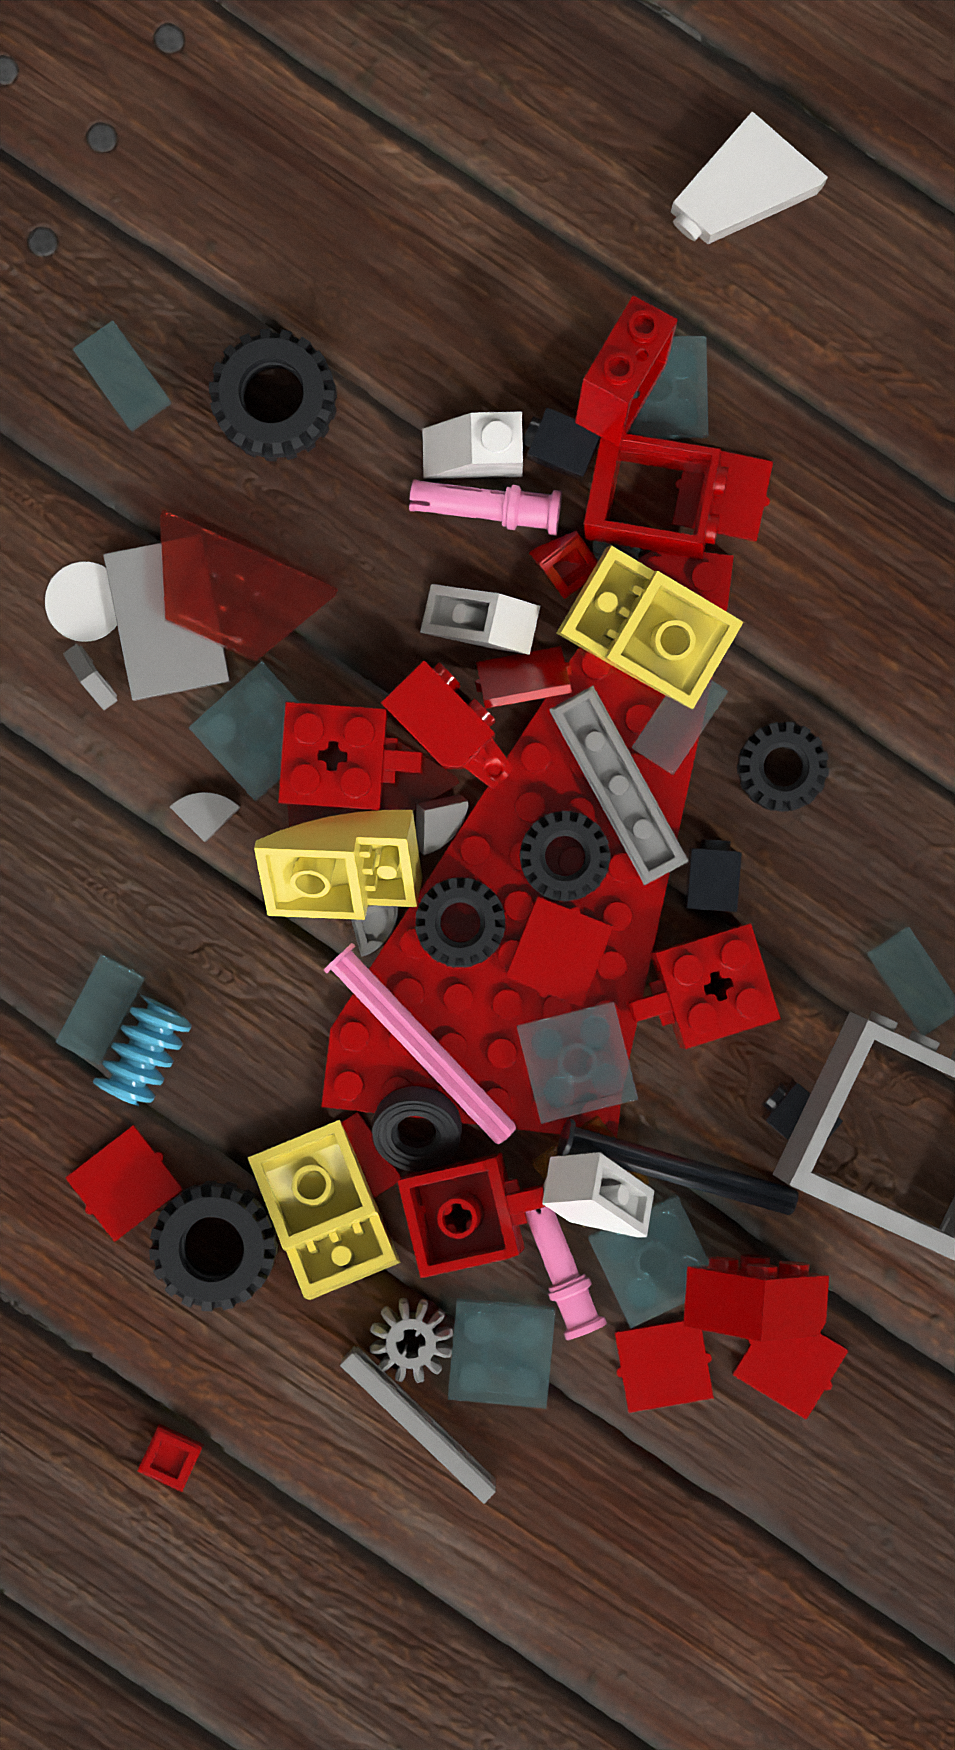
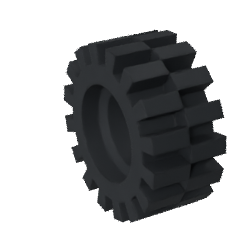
M794 722L768 724L750 735L740 750L738 756L739 763L737 765V774H739L741 781L740 785L749 795L748 798L765 809L779 812L800 809L814 801V798L825 787L824 782L829 775V768H827V760L829 758L827 751H824L821 745L823 742L820 738L814 736L807 727L796 725ZM780 747L793 750L797 753L802 763V771L798 780L792 785L785 787L771 783L764 773L766 756L772 750Z
M572 811L553 812L537 820L525 834L520 849L521 868L529 884L543 896L559 901L580 899L597 889L606 877L611 853L608 845L609 842L601 827L587 816ZM560 836H569L579 841L585 853L582 867L576 873L569 876L555 874L550 870L545 860L547 846L552 840Z
M466 877L447 879L433 886L421 899L415 916L416 934L423 949L437 962L454 968L471 967L488 959L499 947L505 931L504 909L496 894L482 882ZM462 902L471 905L476 909L480 917L478 933L472 939L465 942H456L449 939L441 928V916L444 910L454 903Z

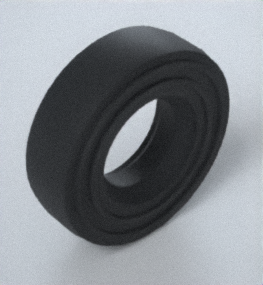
M421 1086L404 1087L388 1094L378 1105L372 1124L373 1142L379 1154L390 1164L398 1168L417 1172L438 1168L447 1163L457 1151L462 1133L461 1117L455 1104L444 1094ZM420 1116L433 1123L436 1133L431 1139L424 1142L410 1141L400 1134L398 1124L406 1117Z

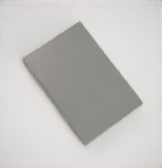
M198 535L103 554L132 700L136 701L231 682L202 536Z

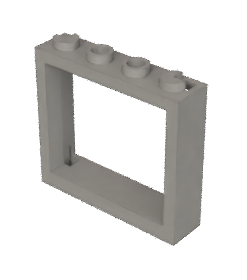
M871 1011L867 1020L850 1012L773 1175L794 1188L955 1260V1196L940 1227L936 1228L812 1171L874 1040L955 1078V1050L949 1059L936 1052L940 1043L914 1030H912L909 1039L895 1033L894 1031L898 1023Z

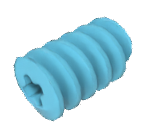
M143 995L140 996L147 1002V1009L131 1007L129 1011L139 1021L138 1026L122 1024L120 1028L130 1039L129 1043L113 1042L111 1045L121 1059L119 1062L104 1060L102 1063L112 1075L111 1078L95 1077L93 1080L95 1085L107 1093L139 1106L137 1101L152 1103L156 1097L146 1084L161 1085L165 1079L155 1066L171 1067L174 1062L164 1049L179 1050L183 1045L174 1031L189 1032L192 1027L191 1023L182 1014Z

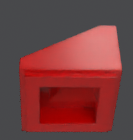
M577 531L538 546L529 552L530 556L564 599L586 583L598 562Z

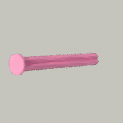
M351 943L324 969L326 974L332 970L495 1143L500 1144L504 1142L515 1131V1123L352 952L356 946Z

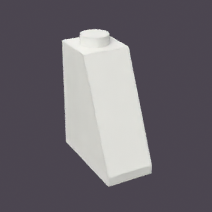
M751 112L673 202L671 213L676 216L673 223L692 241H696L700 237L704 242L710 244L817 195L828 177L754 112Z
M522 412L468 413L422 429L424 479L522 477Z

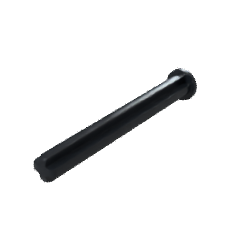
M568 1119L565 1122L560 1134L557 1147L558 1156L600 1152L628 1171L786 1215L793 1214L796 1209L799 1193L792 1187L578 1128L573 1119Z

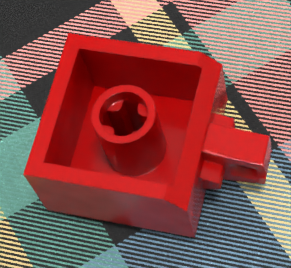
M423 661L381 704L444 769L465 768L491 789H495L510 775L514 768L493 740L495 732L490 727L495 723L494 717L475 698L468 705L456 693L461 687L460 683L440 662L432 669Z
M286 702L278 803L381 810L383 783L395 784V772L422 773L423 753L397 751L398 738H386L387 709ZM331 743H338L339 750L347 753L348 756L346 762L338 763L336 771H329V764L321 760V753L329 751Z
M751 923L739 924L650 953L658 980L649 983L652 994L628 1002L633 1022L659 1015L662 1026L672 1024L679 1048L682 1049L695 1047L781 1019ZM711 973H713L715 978H723L724 987L719 989L718 998L715 994L705 993L704 985L711 982Z
M502 1152L442 1165L434 1169L407 1173L397 1180L420 1278L506 1260L520 1255L525 1249L520 1225L528 1222L526 1212L546 1207L542 1204L544 1184L520 1189L517 1178L508 1179ZM459 1204H461L463 1210H470L472 1217L466 1222V1225H464L461 1218H453L451 1212Z
M744 1254L740 1257V1263H738L739 1259L713 1256L708 1257V1265L687 1266L683 1327L764 1342L817 1337L826 1324L829 1275L809 1272L810 1264L780 1261L778 1267L770 1264V1257Z

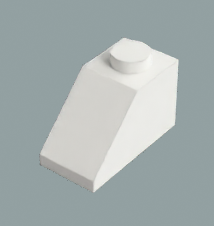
M431 584L420 632L487 648L530 655L540 606L499 593Z
M600 1152L550 1157L548 1174L544 1182L542 1204L572 1223L634 1237H647L654 1190Z

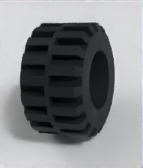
M270 328L260 329V335L251 337L247 333L239 337L241 342L233 347L230 344L223 351L225 357L221 363L216 361L212 370L214 373L213 382L209 381V394L212 399L210 405L218 425L236 447H240L246 454L254 458L261 456L266 461H277V458L286 457L287 460L297 458V453L305 449L308 453L316 447L315 442L320 437L324 438L330 430L328 425L331 419L334 420L337 410L335 406L337 399L336 386L326 359L319 350L317 351L313 348L310 341L304 337L300 339L294 337L291 331L281 329V333H272ZM273 368L288 370L299 379L302 385L303 400L300 407L290 418L282 422L264 423L258 421L249 413L245 405L244 395L248 384L262 371Z
M217 1180L206 1181L202 1185L196 1186L195 1184L186 1188L162 1210L151 1232L150 1238L153 1241L149 1253L150 1260H154L156 1266L153 1272L157 1280L162 1278L167 1286L164 1290L171 1297L174 1294L178 1295L183 1299L181 1304L190 1308L193 1304L202 1306L201 1311H213L217 1307L227 1310L234 1308L235 1304L241 1301L243 1303L246 1302L262 1287L275 1264L279 1241H276L277 1232L269 1217L266 1204L264 1202L262 1204L254 1198L256 1196L255 1193L248 1188L246 1191L237 1188L236 1183L229 1181L225 1184L217 1183ZM205 1217H217L228 1221L238 1230L243 1240L244 1250L239 1263L233 1269L224 1273H211L199 1268L191 1260L186 1249V1236L191 1226L198 1220Z

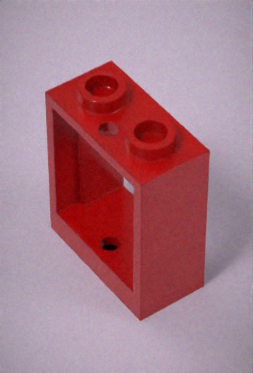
M634 295L631 297L583 379L576 424L620 446L667 366L678 322L677 318Z
M626 434L620 446H617L601 437L584 520L585 539L703 559L706 543L715 544L720 515L712 513L714 497H724L729 467L721 466V449ZM621 461L704 474L693 535L609 521Z

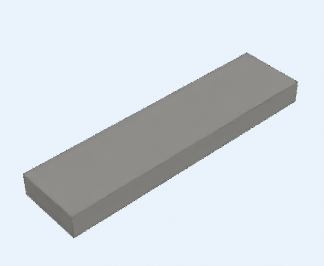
M594 686L549 709L643 884L646 885L687 863L688 859Z
M353 1346L342 1358L340 1366L485 1504L496 1492V1478L390 1376L382 1372L378 1365L358 1346Z

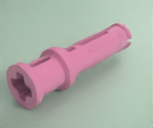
M413 479L410 492V500L412 502L409 504V511L502 521V526L507 527L508 530H515L517 526L547 529L549 535H557L562 491L554 490L551 495L521 491L520 486L517 485L507 487L506 491Z
M548 1207L540 1208V1212L537 1210L527 1211L528 1224L552 1282V1286L548 1288L550 1301H556L567 1328L563 1333L565 1339L571 1340L602 1328L607 1322L605 1317L598 1315L588 1288L592 1283L585 1274H579L556 1213Z

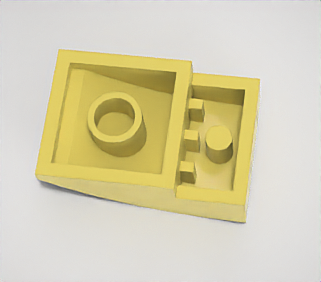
M609 546L605 548L558 629L557 634L658 692L693 709L741 628L743 621L663 573L653 571L617 548Z
M376 810L329 816L304 822L256 840L254 850L268 916L365 920L368 905L417 907L422 883V871L413 810Z
M340 1120L248 1157L283 1250L287 1252L304 1298L308 1300L314 1299L401 1263Z

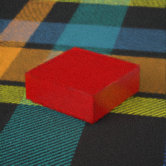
M159 1424L137 1472L182 1492L204 1444Z

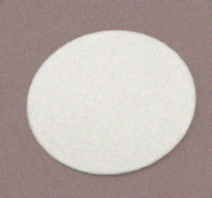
M77 562L62 568L51 579L45 594V609L48 619L59 633L75 641L88 642L103 638L115 629L117 621L107 571L104 566L93 562Z

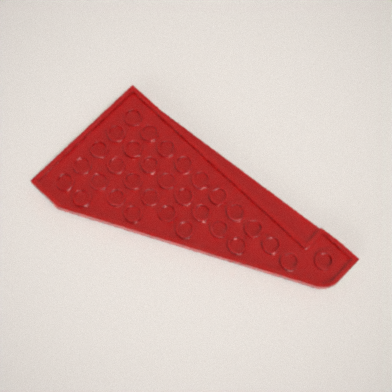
M651 551L637 560L653 571L663 573L727 612L734 555L704 552L703 559ZM578 647L569 661L572 674L568 677L572 693L545 698L507 756L514 770L495 789L487 787L421 888L417 907L408 908L369 970L515 1123L517 1130L561 1134L565 1122L568 1119H573L578 1128L617 1138L622 1091L637 1022H633L628 1002L642 998L651 962L650 953L653 952L670 872L646 885L643 884L549 709L594 686L677 839L712 677L695 707L690 709ZM559 811L581 813L596 822L601 827L604 835H606L611 852L608 872L600 886L585 897L570 901L550 899L536 891L524 876L520 862L522 841L529 828L543 816ZM569 836L555 838L549 843L545 852V860L552 872L561 876H569L576 873L582 867L585 859L584 849L580 842ZM457 877L475 879L489 887L500 900L505 914V931L499 947L482 963L466 968L450 967L431 958L421 946L415 929L416 912L424 895L439 882ZM537 896L568 909H572L575 906L579 907L581 914L614 926L582 1008L551 995L543 998L539 995L538 990L505 978ZM462 902L454 903L444 910L441 916V928L449 939L456 942H465L472 939L478 933L480 917L476 909L471 905ZM353 993L330 1028L321 1107L375 1113L380 1102L391 1092L404 1087L421 1086L434 1089L447 1096L458 1109L462 1123L478 1125ZM409 1116V1117H413V1118L426 1119V1118L420 1117V1116Z

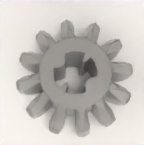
M401 1298L399 1300L400 1316L388 1306H385L381 1311L383 1319L390 1326L382 1323L372 1324L371 1333L384 1339L370 1345V1352L372 1354L388 1353L378 1365L382 1372L388 1370L394 1363L399 1365L395 1374L396 1381L402 1382L406 1375V1369H413L415 1381L417 1383L423 1382V1365H426L435 1374H439L442 1371V1366L434 1355L443 1358L451 1357L452 1348L438 1341L452 1337L453 1329L448 1326L435 1328L443 1320L445 1313L442 1309H438L429 1318L426 1317L425 1313L428 1306L426 1299H420L417 1312H410L408 1299ZM414 1329L416 1330V1337L421 1333L425 1338L419 1342V1347L416 1351H408V1344L402 1347L399 1341L404 1339L405 1330Z

